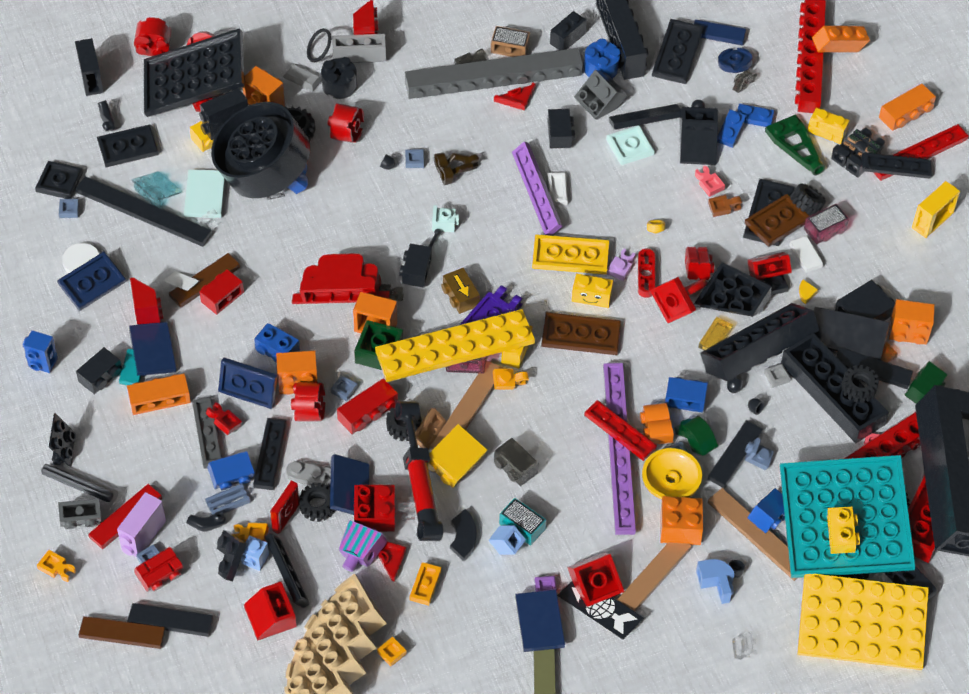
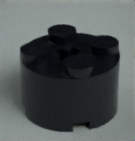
M348 57L335 58L323 62L321 80L324 93L332 95L335 99H344L350 97L353 91L356 90L357 70Z

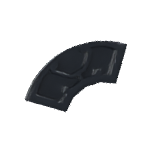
M466 509L451 520L456 536L450 545V549L462 561H465L472 553L477 534L474 519Z

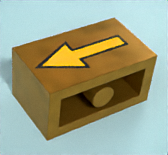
M464 268L443 275L441 287L444 294H448L451 306L456 308L459 314L474 309L480 302V294Z

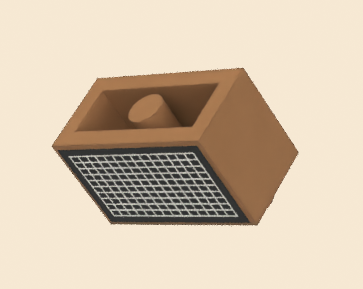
M496 26L491 40V53L510 57L526 55L530 42V32Z

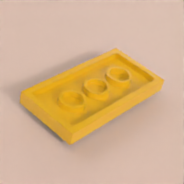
M535 234L532 269L607 275L609 240Z

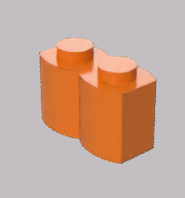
M667 403L643 406V412H640L641 424H645V428H643L644 436L656 445L673 443L674 434Z

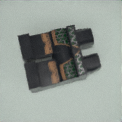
M867 128L861 131L856 129L843 143L837 144L833 148L831 159L843 168L846 166L845 169L859 178L864 173L861 155L864 152L881 154L885 141L880 137L872 140V133Z

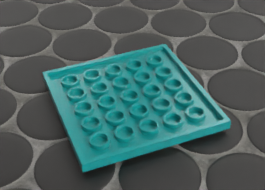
M901 455L780 463L791 578H801L805 574L832 576L915 570ZM853 507V514H857L858 519L855 533H859L860 545H856L855 553H830L827 522L828 508Z

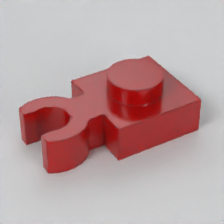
M215 402L213 410L208 407L206 411L207 416L215 418L214 424L227 435L231 434L242 424V421L230 410L224 412L219 403Z

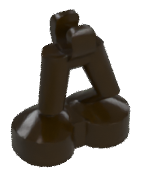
M444 152L434 154V164L443 185L452 184L454 175L478 168L479 157L476 154L469 156L452 153L448 160ZM454 160L463 162V165L457 166L454 169L450 167Z

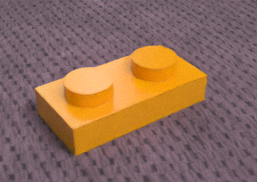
M424 562L421 563L410 594V601L430 605L441 574V567Z

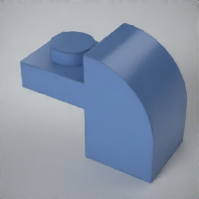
M718 559L698 561L696 573L700 588L717 586L721 603H730L731 595L734 594L732 585L734 579L733 569L726 562Z

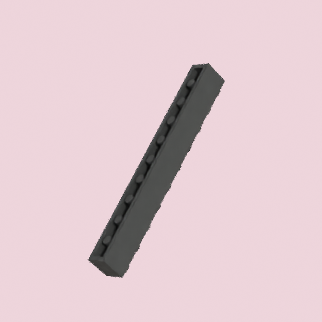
M575 48L405 71V85L408 98L413 99L581 76L583 63L579 49Z

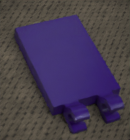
M501 285L494 294L488 292L460 325L517 311L523 305L521 303L523 298L515 295L508 304L503 301L508 296L505 293L508 289Z

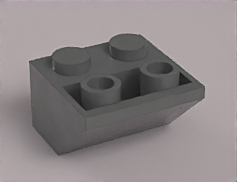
M594 70L574 98L594 119L598 120L616 110L628 95L607 73Z

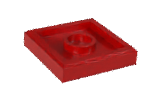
M292 480L270 511L272 531L277 534L281 533L300 505L298 483Z

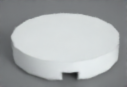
M75 244L64 252L62 256L63 266L66 272L70 273L99 255V252L90 244Z

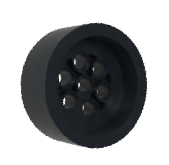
M274 102L255 103L237 111L220 127L211 148V157L216 169L239 195L247 198H265L287 188L302 173L310 155V142L306 133L284 106Z

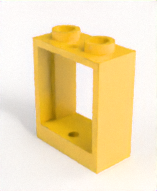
M945 181L918 205L912 228L927 238L954 214L960 191L954 185Z

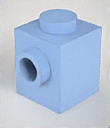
M499 526L489 539V542L499 554H516L526 539L515 526Z
M249 535L245 542L247 544L241 562L248 567L260 571L269 556L268 543Z

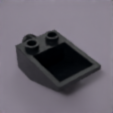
M700 99L693 101L691 107L681 108L679 119L680 164L716 165L718 108H705L704 101Z

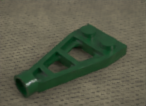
M796 114L765 127V133L773 143L807 170L811 171L813 175H819L824 171L825 165L819 159L805 125ZM798 134L802 142L792 146L785 139ZM807 148L811 155L803 158L797 151Z

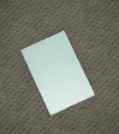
M188 170L184 217L221 218L225 178L218 170Z

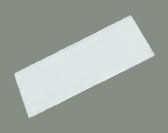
M174 271L164 281L188 291L199 280Z

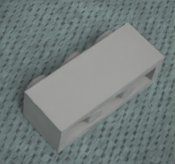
M385 34L332 36L333 59L348 57L351 62L386 61Z

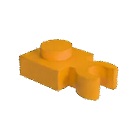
M248 523L247 528L240 524H236L233 527L235 532H239L234 535L241 540L244 539L245 542L249 535L266 542L264 536L269 531L267 523Z
M48 550L37 564V568L53 578L60 574L62 580L66 582L70 580L69 576L65 574L66 572L76 573L73 565L66 564L65 558L51 550Z

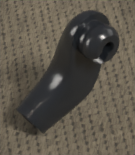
M107 101L99 102L98 107L104 122L102 124L104 131L115 130V120Z
M220 511L216 512L215 515L205 518L191 514L186 523L199 531L207 532L223 526L226 522V517Z

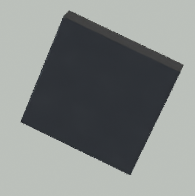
M48 161L35 187V191L46 195L71 199L83 174V168Z

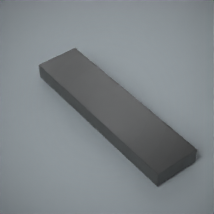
M211 397L192 400L203 469H207L209 462L222 459L217 427L214 424L215 418H210L206 414L208 407L213 410Z

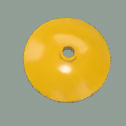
M665 448L654 452L646 459L643 465L642 478L646 488L660 499H662V496L689 498L700 487L702 470L698 461L688 452L676 448Z

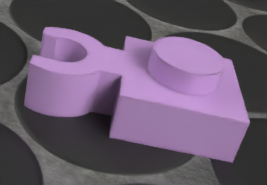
M624 248L621 251L620 258L615 256L607 269V274L624 281L632 268L635 253L633 252L631 256H626V249Z

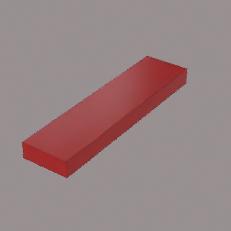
M597 400L585 411V417L641 460L645 461L657 449L655 443Z
M147 484L88 534L89 538L103 550L119 536L117 528L145 492L159 500H162V495Z

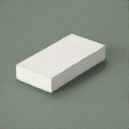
M548 173V191L554 206L568 205L566 173Z
M807 236L790 241V247L805 273L823 267L820 257Z

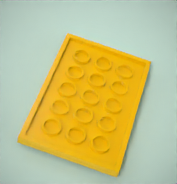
M805 574L797 655L922 670L928 587L821 574Z

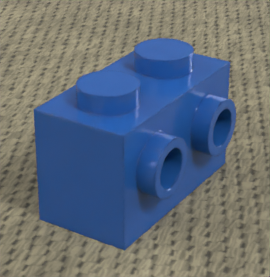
M269 323L254 338L257 352L261 355H267L276 363V353L300 351L298 339Z
M31 330L29 336L25 337L23 341L28 366L35 371L40 370L50 373L58 360L54 339L52 336Z
M669 377L665 399L667 407L703 413L708 383L698 380H685L679 377Z
M247 451L209 462L207 467L214 489L226 490L231 488L232 484L238 482L239 484L248 483L255 474Z
M776 488L764 497L747 517L764 533H767L771 528L775 530L782 520L785 521L783 496Z

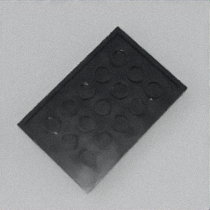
M240 28L144 59V114L146 117L244 87L242 30Z

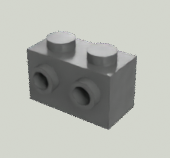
M99 498L58 502L60 527L74 529L77 528V525L85 524V527L97 526V523H101Z

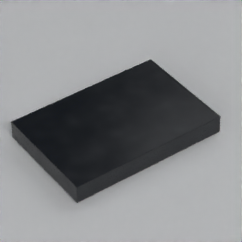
M150 124L97 137L105 168L159 155Z

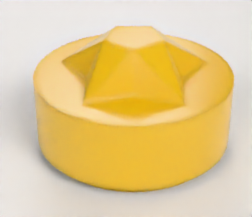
M650 220L647 222V231L657 234L665 230V222L662 220Z

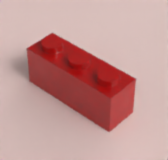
M383 378L337 408V418L351 434H354L357 431L363 430L370 422L378 420L382 414L388 410L390 411L392 407L395 408V404L398 401V393Z

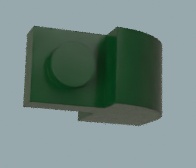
M696 416L693 419H685L674 428L677 435L688 439L691 450L694 453L704 456L718 447L713 431L700 416Z

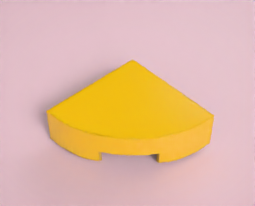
M803 279L799 286V295L801 301L806 305L817 294L818 289Z

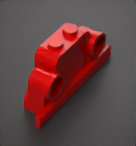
M354 253L326 254L319 258L318 266L311 265L305 268L300 284V293L293 294L292 304L356 303L360 292L390 298V291H379L382 281L378 268L371 263L364 264L362 255Z

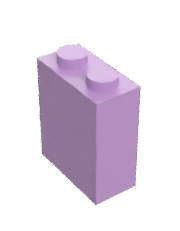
M145 492L117 528L122 551L127 555L136 556V554L146 549L165 524L166 519L161 500Z

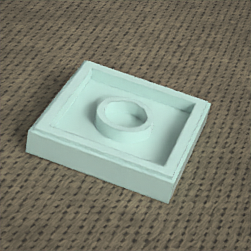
M640 125L607 135L606 140L621 165L654 155V149Z

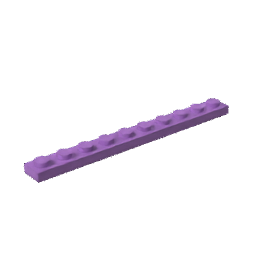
M604 363L606 407L627 422L623 363ZM608 434L615 535H635L630 450Z

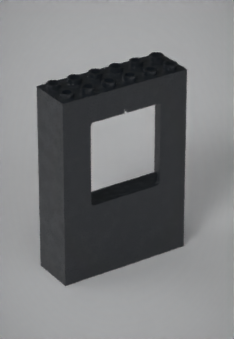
M934 385L915 405L935 550L969 557V461L962 419L969 420V392Z

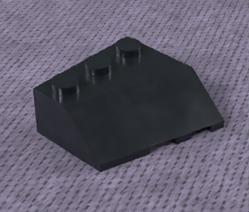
M721 262L695 301L694 306L753 317L762 312L771 298L772 286Z

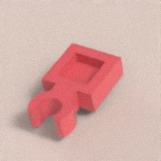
M703 166L704 173L699 172L698 169L695 170V177L700 180L699 185L709 197L725 189V184L716 173L710 175L707 166Z

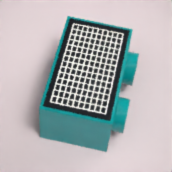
M516 498L500 513L499 524L501 526H515L526 539L525 542L530 546L546 530V519Z

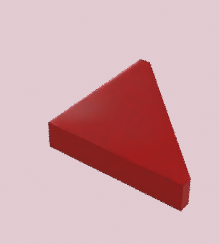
M532 82L529 86L510 90L508 93L500 96L495 95L494 102L525 111L536 83Z
M387 541L377 556L391 581L395 582L407 547Z

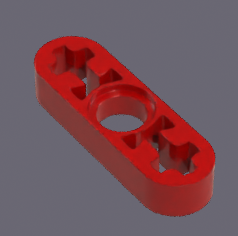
M642 249L638 254V294L641 297L649 298L652 296L650 290L655 287V253L651 249ZM645 256L648 257V264H645ZM648 270L651 272V275L644 276L641 272ZM645 283H648V290L644 288Z

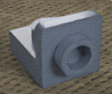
M757 437L753 442L747 444L745 448L747 453L745 461L766 470L769 467L774 451L760 445L761 439Z

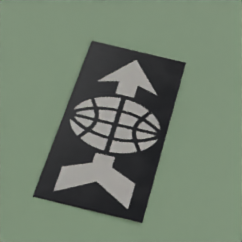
M572 581L557 595L622 640L644 619L613 597L587 607Z

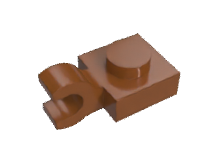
M726 195L708 199V205L713 217L731 214V209L733 211L741 210L740 204L742 201L740 196L727 199Z

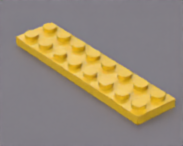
M523 309L377 346L375 347V352L386 382L535 344V338Z

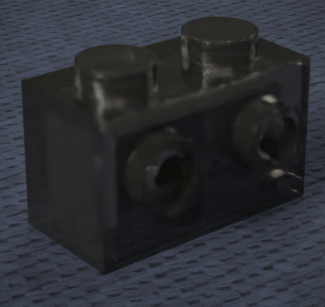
M510 438L494 451V463L497 468L503 469L512 482H516L520 487L538 474L539 463L513 438Z

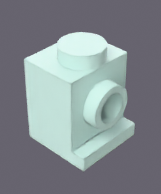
M434 205L432 231L440 229L441 232H454L455 225H459V214H456V209L437 208V205Z

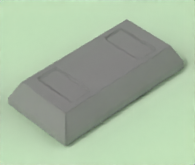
M294 64L283 76V78L311 91H314L322 81L321 77Z

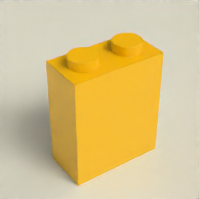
M457 424L429 453L428 469L439 475L444 484L454 488L484 457L487 449Z

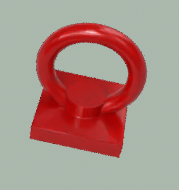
M676 277L654 287L650 292L667 323H670L696 311L689 296L704 288L708 282L706 279H700L684 287L679 277Z

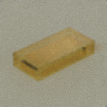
M716 317L699 342L698 348L706 350L726 339L733 329V324Z

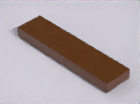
M227 253L191 277L199 280L192 288L187 291L176 287L169 292V297L182 308L197 298L202 287L213 281L218 274L223 273L226 269L233 273L240 268V264Z
M83 616L78 635L79 638L161 649L165 627Z

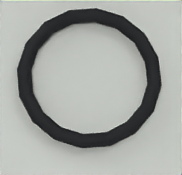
M322 28L317 30L309 40L307 58L310 62L315 63L322 60L329 51L332 37L328 29ZM326 32L328 35L327 46L321 56L313 59L310 54L311 45L318 34Z

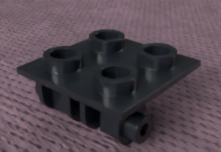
M54 413L49 448L53 451L52 461L54 465H61V463L65 462L71 467L76 433Z

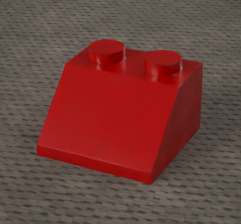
M130 278L137 325L160 323V320L164 319L160 297H156V292L153 288L136 278Z
M603 552L567 567L572 582L587 607L625 592L610 553Z

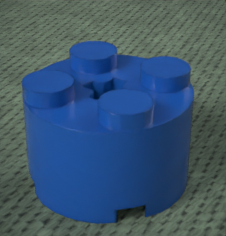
M598 39L596 42L591 43L585 50V74L590 77L594 70L607 73L613 79L619 69L620 50L614 44L607 42L606 39Z

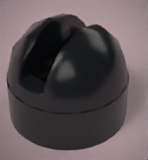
M386 154L380 167L386 170L392 169L395 165L394 158Z
M735 378L734 380L727 381L729 392L737 393L741 390L743 385L741 379Z
M752 398L748 402L749 410L755 415L760 414L765 405V402L758 398Z
M740 560L729 562V566L734 571V578L742 576L745 569L744 563Z

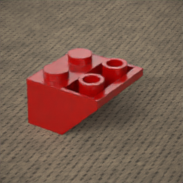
M373 0L368 1L353 13L354 35L378 34V32H375L378 31V20L374 19L378 18L377 7H374Z
M354 485V522L378 532H395V485Z
M282 581L261 588L244 604L257 641L297 627L296 616Z

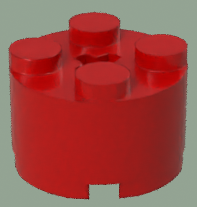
M149 17L143 22L140 20L136 26L134 39L136 52L147 56L168 52L172 32L171 27H168L166 22L159 18Z
M336 103L333 115L329 116L327 123L331 131L330 138L350 143L358 142L363 128H360L361 122L364 123L363 109Z
M318 382L294 383L293 392L295 398L291 399V410H295L294 420L298 422L322 421L326 408V402H323V396H325L324 384Z

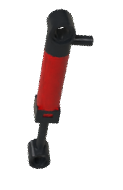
M397 401L394 410L395 418L406 423L410 447L403 456L405 470L409 471L417 513L418 527L416 535L419 541H441L443 538V524L438 520L428 469L430 461L428 448H418L413 421H417L419 418L420 406L418 402Z

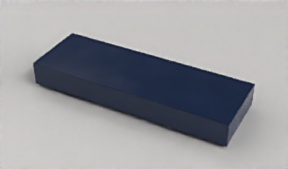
M700 20L694 21V24L704 26L701 38L743 46L746 29Z

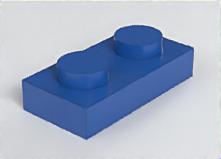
M739 104L737 111L746 115L744 123L762 127L771 125L774 110Z
M729 110L717 136V142L733 148L746 120V115Z

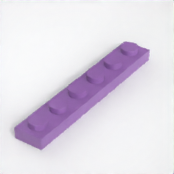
M524 141L512 151V154L544 234L552 236L563 226L529 143Z

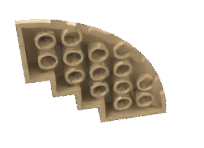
M355 573L335 589L336 593L328 601L324 600L320 604L322 608L316 615L313 614L304 626L307 631L303 639L296 641L293 648L295 655L287 666L285 694H353L349 685L366 674L360 660L376 649L370 635L387 623Z

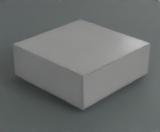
M783 364L767 368L764 371L772 388L790 382L791 378Z

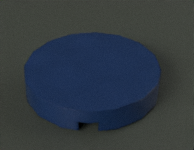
M729 48L722 51L718 56L719 68L728 73L746 71L753 63L752 53L744 48H737V50Z

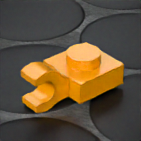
M513 369L493 370L494 388L498 390H513L515 384L526 385V380H529L528 372L514 374Z

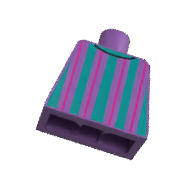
M349 520L339 547V551L346 558L342 567L350 572L354 571L357 563L368 567L387 543L383 533Z

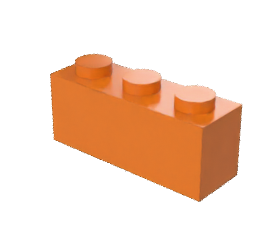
M823 26L812 37L818 52H859L870 41L864 26Z
M921 83L881 106L879 118L892 131L902 128L911 120H916L925 112H930L934 108L936 96Z
M185 373L127 385L133 415L191 403Z

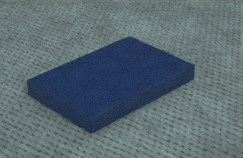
M105 252L100 253L57 280L58 285L79 311L126 282L125 277Z
M168 323L129 325L137 376L176 372Z
M224 357L221 360L218 392L272 409L275 404L278 375Z
M333 454L331 456L330 509L354 515V485H369V464Z
M556 590L515 594L523 652L565 648Z

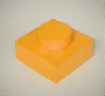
M391 637L377 649V653L390 666L407 654L406 649L394 637Z

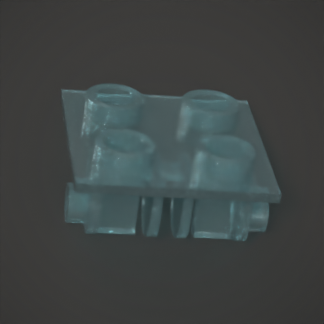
M159 171L131 180L135 183V191L147 201H150L152 205L159 208L163 206V199L183 192Z

